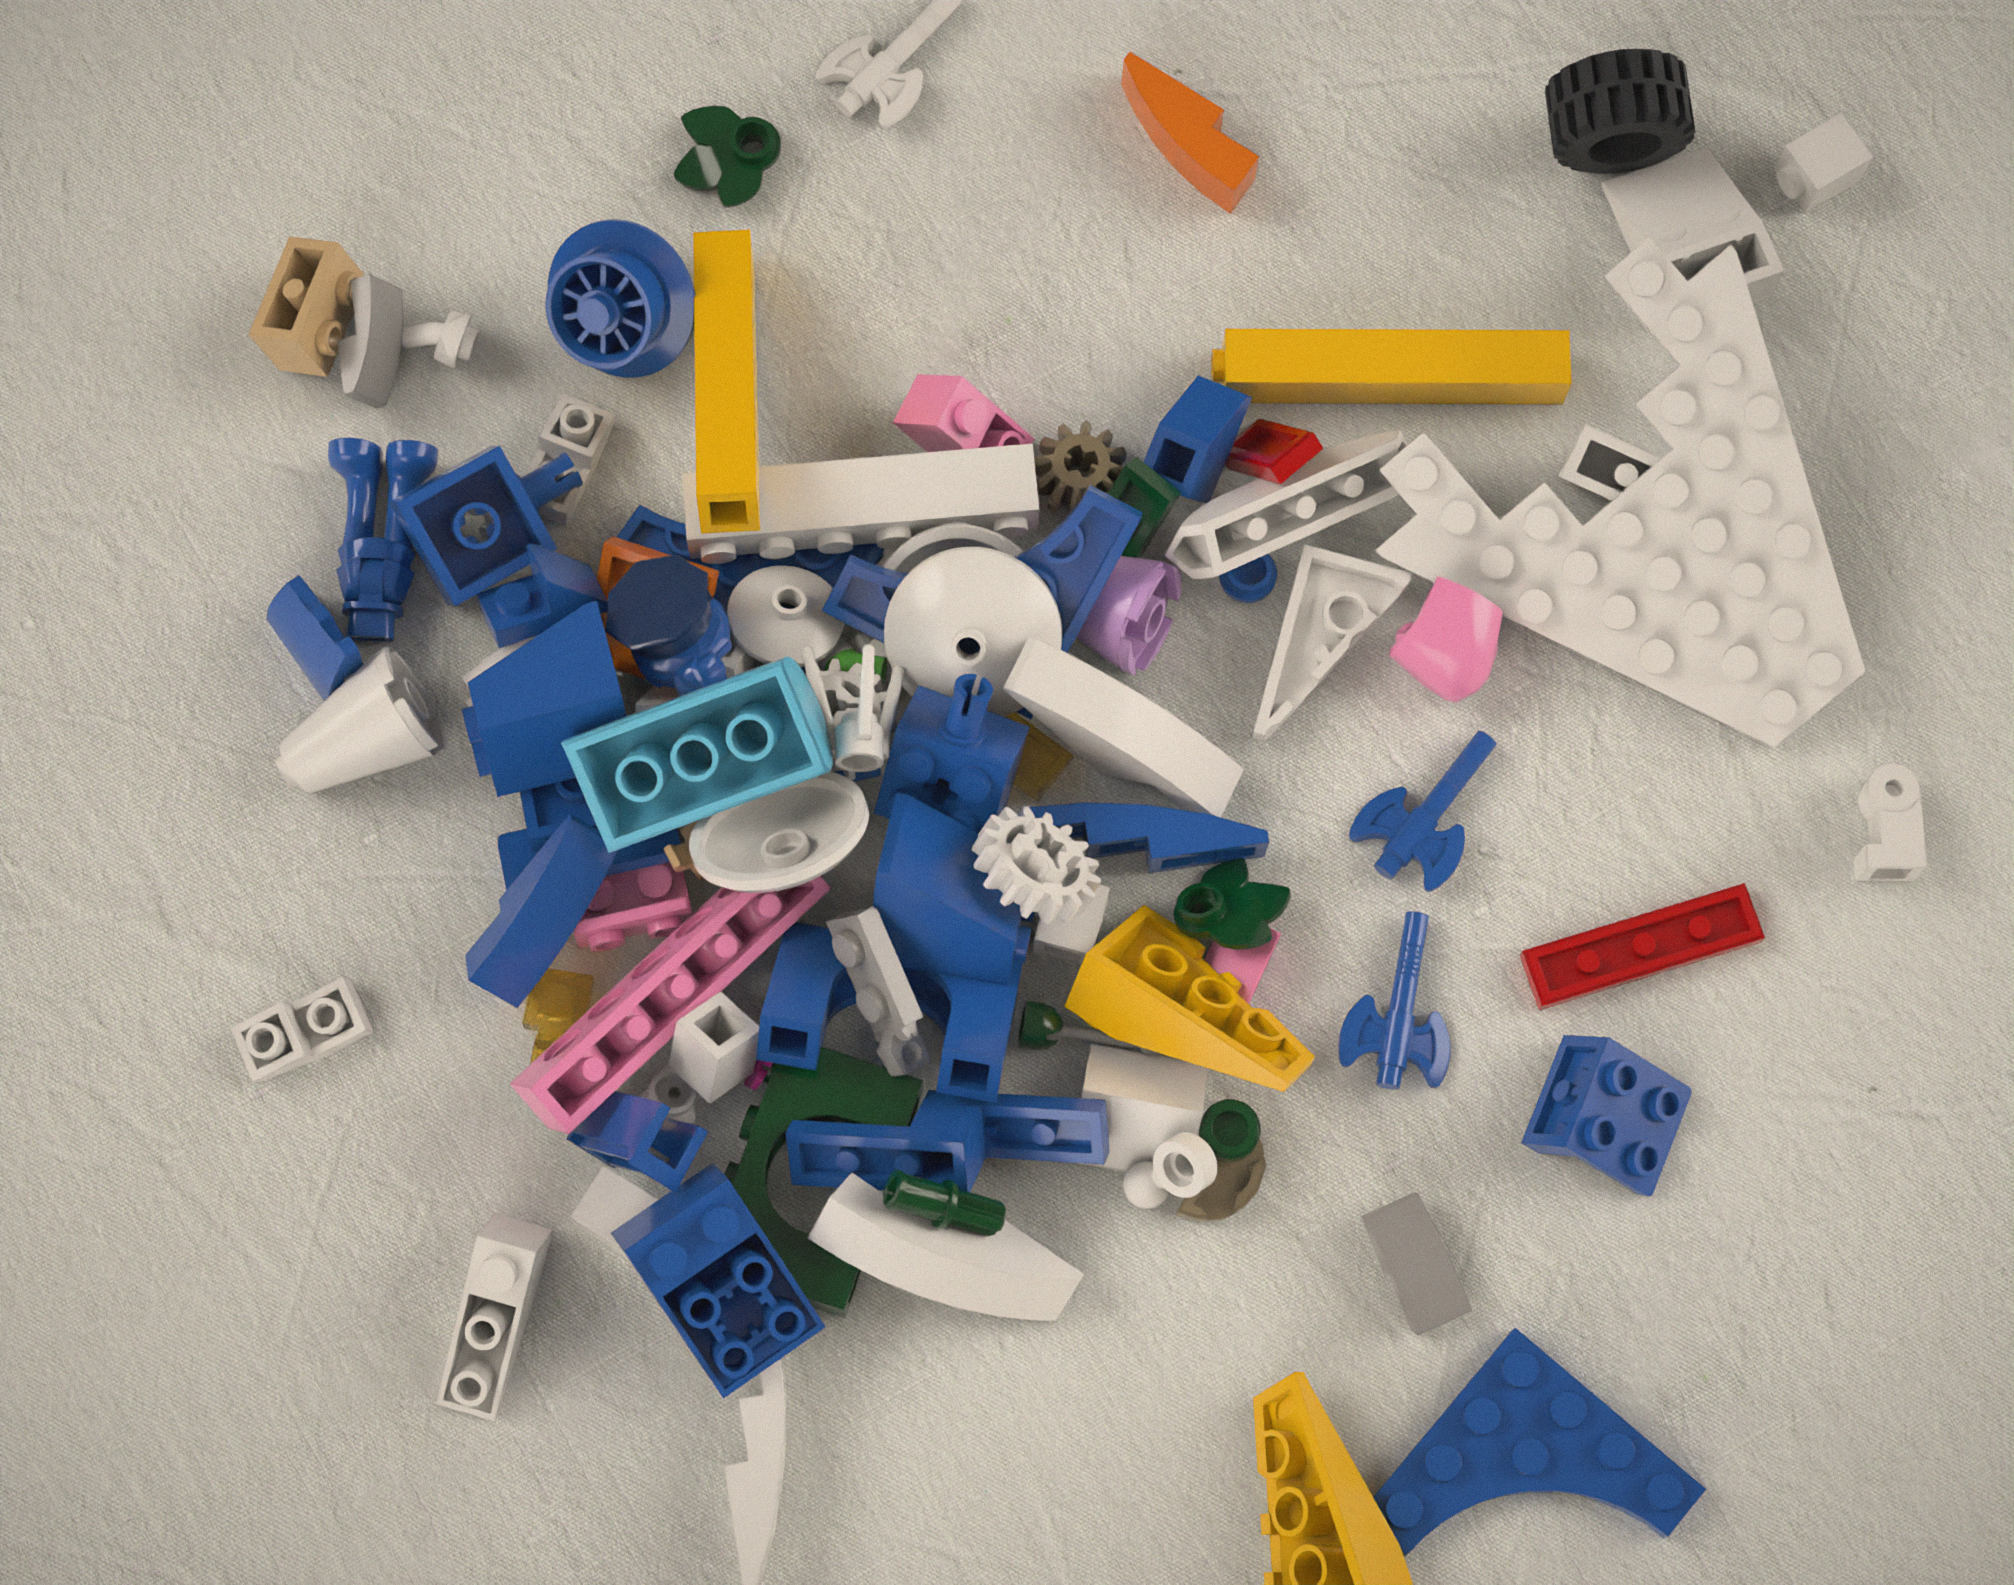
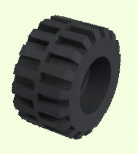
M1620 49L1595 54L1562 68L1559 73L1553 75L1548 80L1549 84L1545 86L1553 155L1555 159H1558L1559 164L1564 167H1570L1571 170L1608 174L1646 168L1680 153L1695 138L1694 133H1696L1686 65L1671 53H1662L1660 50Z

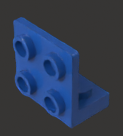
M1563 1035L1521 1144L1540 1154L1577 1157L1638 1195L1652 1196L1692 1091L1689 1086L1610 1037Z

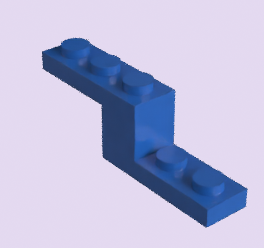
M928 1090L910 1127L792 1120L786 1131L792 1185L838 1188L851 1173H854L875 1189L884 1191L890 1174L898 1169L906 1174L937 1183H942L947 1179L953 1180L957 1183L958 1189L970 1192L986 1158L1104 1165L1109 1155L1105 1099L998 1094L997 1102L993 1103L938 1093L936 1090Z

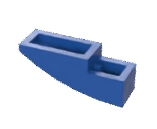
M571 813L567 816L499 899V915L466 953L468 981L516 1008L520 1006L569 939L603 882L618 852L616 850L608 853L598 829Z

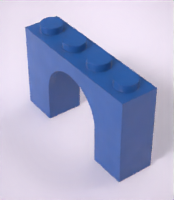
M795 922L783 933L761 1011L756 1060L816 1070L828 1024L841 1010L856 1004L857 993L845 966L837 959L832 947L833 937L829 928ZM1013 961L1009 986L902 967L920 1010L936 1022L945 1038L936 1092L993 1103L997 1102L1023 963Z

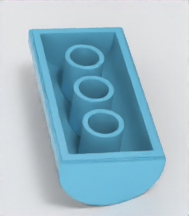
M788 656L567 738L561 743L608 853L826 774L831 771L833 765L831 740L818 699L803 670L796 661Z

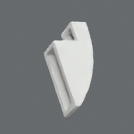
M1028 637L1003 687L1008 694L1102 775L1153 785L1181 810L1221 817L1244 771L1239 764L1220 748L1161 706L1095 667L1038 638Z
M851 1173L830 1196L808 1236L809 1240L836 1257L881 1281L923 1298L956 1308L1005 1318L1056 1321L1085 1275L1006 1220L1001 1231L996 1232L993 1236H987L949 1224L945 1228L939 1229L932 1225L931 1219L896 1209L885 1208L886 1205L883 1204V1193L854 1173Z

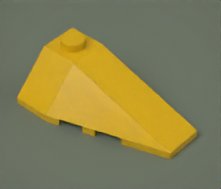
M1146 905L1140 907L1086 953L1064 1007L1084 1019L1089 1026L1101 1030L1113 1039L1285 1092L1314 1061L1315 1056L1270 1011L1252 1008L1238 994L1242 984L1229 971L1219 975L1202 958L1206 948L1196 938L1182 934L1174 923Z
M1294 1372L1253 1397L1257 1471L1266 1478L1268 1513L1260 1514L1261 1535H1270L1272 1572L1264 1573V1585H1413L1401 1546L1304 1372Z

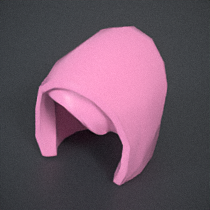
M1438 576L1433 587L1428 592L1418 618L1415 622L1403 625L1397 631L1395 636L1396 643L1390 648L1389 656L1418 682L1444 700L1459 702L1478 692L1490 677L1498 652V636L1503 612L1484 596Z

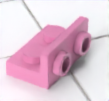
M667 862L606 876L573 931L578 948L590 946V950L594 952L607 951L624 945L625 937L647 932L650 938L668 937L693 914L684 872H676L671 863Z

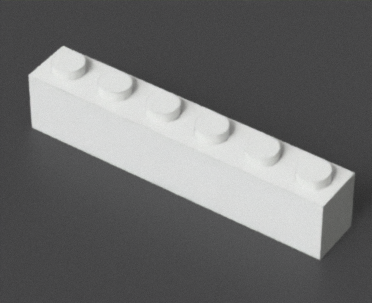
M1033 443L759 467L761 531L701 534L696 499V472L681 473L686 538L690 559L701 558L703 562L708 564L728 563L735 560L736 555L760 553L761 557L767 559H780L793 555L795 550L818 548L820 552L826 554H838L850 551L853 545L877 543L878 547L884 549H896L920 532L950 524L979 526L999 533L1007 539L1026 535L1028 530L1038 529L1039 500Z

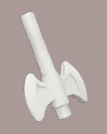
M933 0L884 52L880 51L874 58L870 55L875 44L872 35L856 37L841 44L823 60L816 72V81L820 84L832 82L849 83L845 87V92L835 101L836 107L845 116L851 118L861 107H866L873 99L880 106V127L884 129L894 125L909 113L917 102L922 90L924 76L922 70L917 68L898 74L900 72L899 67L958 8L962 0Z

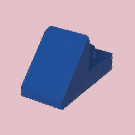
M527 544L532 575L477 594L480 610L498 648L541 634L586 603L597 601L600 614L607 612L608 600L590 565L541 546Z

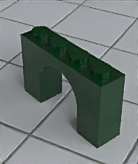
M822 1047L816 1070L772 1063L770 1068L762 1066V1068L768 1071L762 1081L763 1084L767 1085L760 1107L752 1104L749 1105L739 1134V1139L747 1141L740 1163L730 1161L724 1175L729 1179L813 1308L846 1318L862 1270L846 1263L809 1240L808 1233L791 1226L777 1213L770 1202L767 1192L770 1166L778 1151L787 1142L786 1131L792 1120L910 1127L923 1093V1080L906 1074L891 1077L885 1067Z

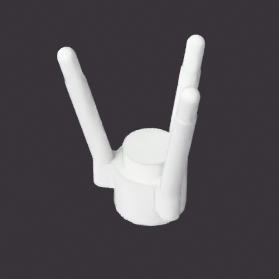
M870 644L865 645L862 654L859 711H852L842 715L841 723L835 728L813 649L808 645L804 646L801 649L806 674L826 721L836 766L852 772H868L880 768L884 763V759L889 758V738L902 687L904 668L900 665L893 668L880 722L877 723V716L872 713L875 649Z

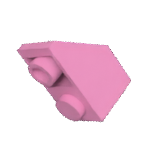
M917 374L893 421L894 425L927 452L1032 444L1034 441L1030 434L962 376Z

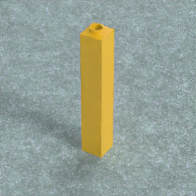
M746 229L693 232L696 499L701 534L761 531L755 273L751 231Z
M1225 328L1222 349H1212L1211 380L1251 396L1250 403L1563 405L1572 384L1570 331Z

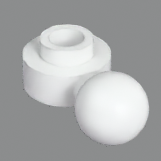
M1189 1132L1178 1133L1156 1149L1153 1161H1139L1127 1170L1123 1178L1124 1194L1133 1205L1143 1209H1151L1161 1205L1167 1199L1169 1193L1181 1198L1193 1197L1211 1185L1217 1175L1216 1157L1208 1143L1198 1135Z

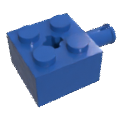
M500 445L489 446L394 499L389 504L446 604L457 606L528 566L530 561L527 544H535L552 551L558 549L539 516L538 508L576 487L579 488L583 485L578 471H572L558 480H554L556 476L575 466L565 452L521 478L518 474H515ZM466 512L470 515L484 516L485 523L479 527V533L482 537L478 540L474 536H463L461 534L460 528L466 523L463 516Z
M976 674L959 676L954 684L953 697L919 685L896 727L874 814L890 819L897 792L908 794L979 833L992 814L999 816L1001 811L1007 807L1030 727L987 711L989 700L992 698L993 687L984 677L980 681L977 695L972 694L977 677Z

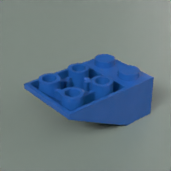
M711 1163L679 1185L676 1193L673 1191L669 1192L611 1232V1235L723 1399L826 1327L729 1179L714 1163Z

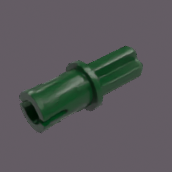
M896 1169L890 1174L884 1188L883 1204L886 1205L885 1208L890 1210L896 1209L931 1219L932 1225L939 1229L945 1228L949 1224L983 1235L993 1236L996 1232L1001 1231L1005 1223L1006 1207L1001 1201L958 1189L957 1183L953 1180L947 1179L942 1183H937L906 1174L904 1171Z

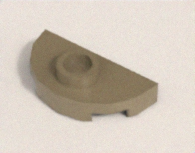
M1259 1139L1254 1151L1241 1161L1226 1163L1217 1160V1175L1213 1183L1197 1195L1184 1198L1176 1212V1216L1197 1223L1222 1221L1242 1211L1257 1194L1266 1169L1261 1140Z

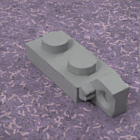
M869 907L845 912L826 921L833 937L832 947L834 953L848 972L857 993L856 1003L862 1016L869 1021L873 1032H875L874 1037L879 1042L877 1054L891 1077L905 1075L928 1063L931 1057L916 1025V1021L922 1018L923 1015L877 908Z

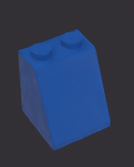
M597 601L584 604L467 682L473 706L462 708L479 776H492L497 797L576 778L561 744L562 741L626 717L623 698Z
M896 792L876 872L872 907L874 909L877 908L901 966L1009 986L1013 961L1025 963L1031 928L1021 926V922L1033 923L1035 912H1031L1026 919L1021 916L1020 905L1012 902L1004 906L1000 903L1003 893L999 889H986L983 883L989 876L988 873L978 871L973 866L979 855L972 851V846L978 839V832L908 794Z

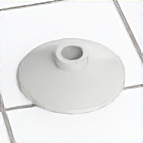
M770 566L747 575L734 588L727 608L730 632L736 643L748 655L765 664L788 656L796 661L800 667H804L801 649L806 645L812 647L816 662L822 660L837 646L843 632L844 622L822 611L833 588L818 575L794 566ZM780 604H790L796 608L786 609Z

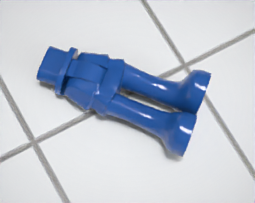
M351 437L333 439L328 445L329 464L331 468L345 479L348 495L343 544L338 548L341 566L336 569L345 601L342 604V614L349 616L347 636L357 642H393L395 619L404 617V610L400 605L404 602L415 574L410 569V566L416 556V552L412 551V543L389 502L420 486L431 476L438 462V449L429 443L415 440H396L387 445L388 503L384 538L373 536L377 493L383 465V451L380 446L365 439Z

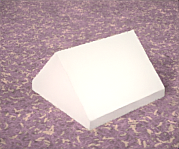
M1091 1044L1081 1098L1106 1100L1109 1155L1104 1165L1077 1164L1127 1172L1133 1164L1139 1161H1153L1156 1149L1174 1135L1181 1132L1198 1135L1203 1113L1208 1068L1183 1060L1148 1056L1144 1053Z

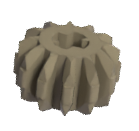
M1087 420L1081 424L1080 434L1075 435L1063 423L1058 427V441L1045 436L1042 438L1039 445L1042 455L1034 458L1035 472L1037 476H1040L1036 480L1038 495H1050L1047 508L1051 513L1067 505L1069 506L1070 514L1089 485L1107 494L1109 493L1124 468L1121 465L1126 461L1127 455L1124 447H1110L1113 434L1109 429L1101 432L1095 438L1091 436L1092 428ZM1078 465L1082 472L1090 471V475L1082 477L1078 470H1070L1072 466Z

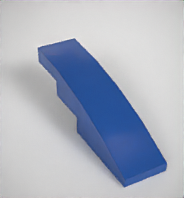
M1087 802L1029 807L1035 818H1042L1046 812L1051 814L1053 825L1059 829L1067 824L1071 826L1072 833L1069 837L1071 839L1083 837V840L1089 845L1085 851L1086 857L1094 859L1145 851L1149 874L1224 863L1239 858L1265 857L1269 844L1267 830L1199 812L1147 804Z

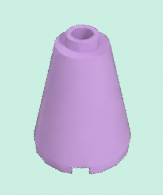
M1120 556L1076 639L1123 672L1136 675L1135 668L1144 671L1158 654L1170 630L1173 619L1164 616L1168 598L1179 601L1181 592V573L1179 568L1163 561Z

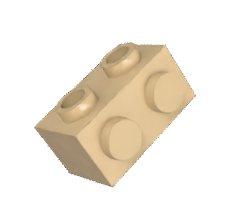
M289 236L248 335L280 371L328 377L335 358L339 354L338 340L345 338L346 331L354 314L350 280L365 275L338 242Z

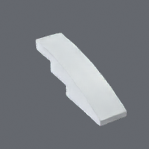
M782 1358L760 1373L763 1395L739 1399L748 1461L724 1465L742 1585H761L776 1530L785 1469L787 1401Z

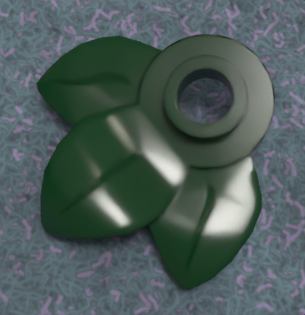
M725 106L700 107L683 114L681 122L696 145L689 150L674 171L675 180L685 187L696 191H710L718 188L720 201L725 208L738 206L751 200L761 188L763 171L773 166L780 156L781 139L776 128L768 121L758 117L741 119L734 111ZM749 142H759L763 145V149L757 153H747L743 150L744 146Z
M1234 859L1210 868L1204 873L1200 883L1185 888L1177 898L1173 916L1178 930L1188 937H1210L1220 946L1229 949H1252L1262 946L1272 939L1268 924L1282 915L1291 899V891L1289 887L1250 882L1245 859Z

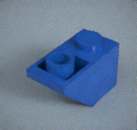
M1198 375L1159 422L1144 463L1180 491L1181 496L1206 504L1212 498L1252 397Z

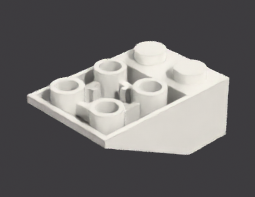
M1706 147L1602 183L1603 191L1630 252L1650 237L1685 279L1689 281L1723 250L1732 245L1737 251L1752 303L1771 298L1784 273V268L1762 220Z

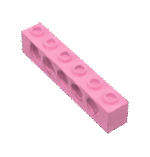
M821 876L796 887L765 893H745L721 887L521 1072L510 1085L547 1128L570 1134L674 1036L676 1022L726 988L822 898L831 887Z

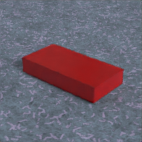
M1257 419L1236 437L1225 465L1228 470L1281 485L1324 448L1314 432L1264 419Z

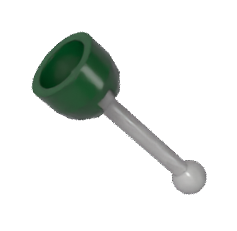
M1025 1001L1020 1022L1018 1048L1047 1050L1056 1045L1063 1036L1141 1049L1142 1053L1148 1056L1160 1054L1113 1039L1100 1030L1064 1025L1061 1015L1054 1007L1040 1002Z

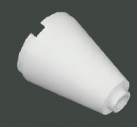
M385 647L368 659L279 743L281 756L277 757L275 762L281 776L292 789L300 786L305 792L310 794L435 756L448 748V739L439 715L428 721L429 712L424 702L430 698L412 669L396 651L389 653V647Z

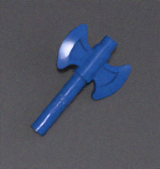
M1477 731L1421 805L1415 807L1411 813H1408L1403 807L1407 797L1405 787H1397L1385 791L1370 800L1361 809L1351 826L1349 838L1354 843L1368 839L1387 841V844L1382 849L1383 854L1373 865L1382 876L1392 880L1402 867H1406L1413 858L1420 864L1423 870L1424 890L1432 892L1446 882L1455 872L1464 851V827L1456 824L1442 832L1435 831V829L1439 825L1438 820L1497 745L1494 739L1485 732Z
M1409 911L1405 914L1389 1010L1385 1012V1018L1378 1015L1374 998L1371 995H1365L1349 1010L1339 1033L1338 1055L1341 1066L1349 1067L1357 1058L1366 1053L1378 1054L1376 1066L1379 1067L1376 1085L1385 1089H1400L1402 1073L1406 1071L1407 1061L1417 1066L1429 1087L1437 1088L1446 1075L1450 1061L1451 1046L1449 1033L1438 1011L1430 1013L1422 1026H1414L1415 1016L1412 1014L1429 916L1420 912Z

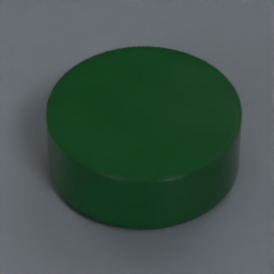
M1224 1099L1211 1105L1204 1113L1199 1128V1137L1205 1140L1211 1147L1216 1160L1226 1163L1238 1162L1248 1157L1256 1148L1261 1134V1125L1256 1112L1248 1104L1235 1099Z

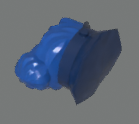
M679 555L641 560L630 567L608 593L605 632L631 650L638 668L648 682L658 688H676L678 694L682 696L727 679L726 668L722 659L731 650L732 643L729 634L731 631L729 618L720 602L712 598L707 589L708 573L692 565Z

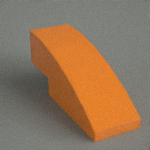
M1129 52L1123 61L1121 85L1141 125L1155 146L1188 182L1204 196L1231 214L1255 181L1259 156L1221 133L1224 109L1142 58Z

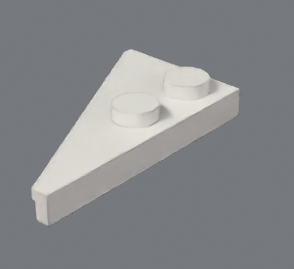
M1304 544L1252 739L1266 742L1406 591L1412 577L1411 572Z

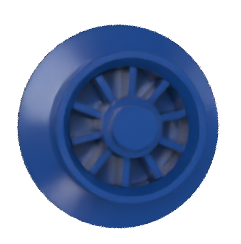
M600 220L572 233L556 252L548 276V290L545 301L546 316L554 338L573 359L613 376L627 378L643 377L656 373L670 365L687 346L694 329L695 290L690 274L681 257L656 232L627 220Z

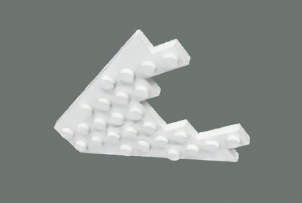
M1649 237L1604 275L1603 278L1679 365L1634 404L1672 449L1583 525L1545 482L1539 485L1499 520L1423 432L1379 470L1414 510L1416 515L1381 544L1376 551L1382 558L1432 582H1435V579L1439 576L1469 588L1497 605L1502 610L1504 617L1775 748L1866 671L1737 251L1732 245H1729L1687 281Z

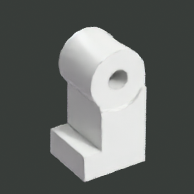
M1885 764L1872 773L1859 792V809L1866 820H1868L1869 844H1865L1854 858L1855 881H1915L1927 867L1922 800L1918 779L1910 769L1903 765Z

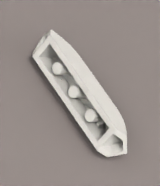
M1401 430L1365 436L1319 452L1281 485L1257 479L1207 502L1186 518L1165 556L1193 580L1217 577L1399 496L1400 494L1379 470L1409 444Z

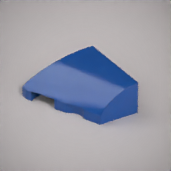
M300 575L287 582L270 603L266 620L323 701H325L345 682L344 679L356 672L363 665L362 658L356 644L349 636L344 638L331 613L317 599Z

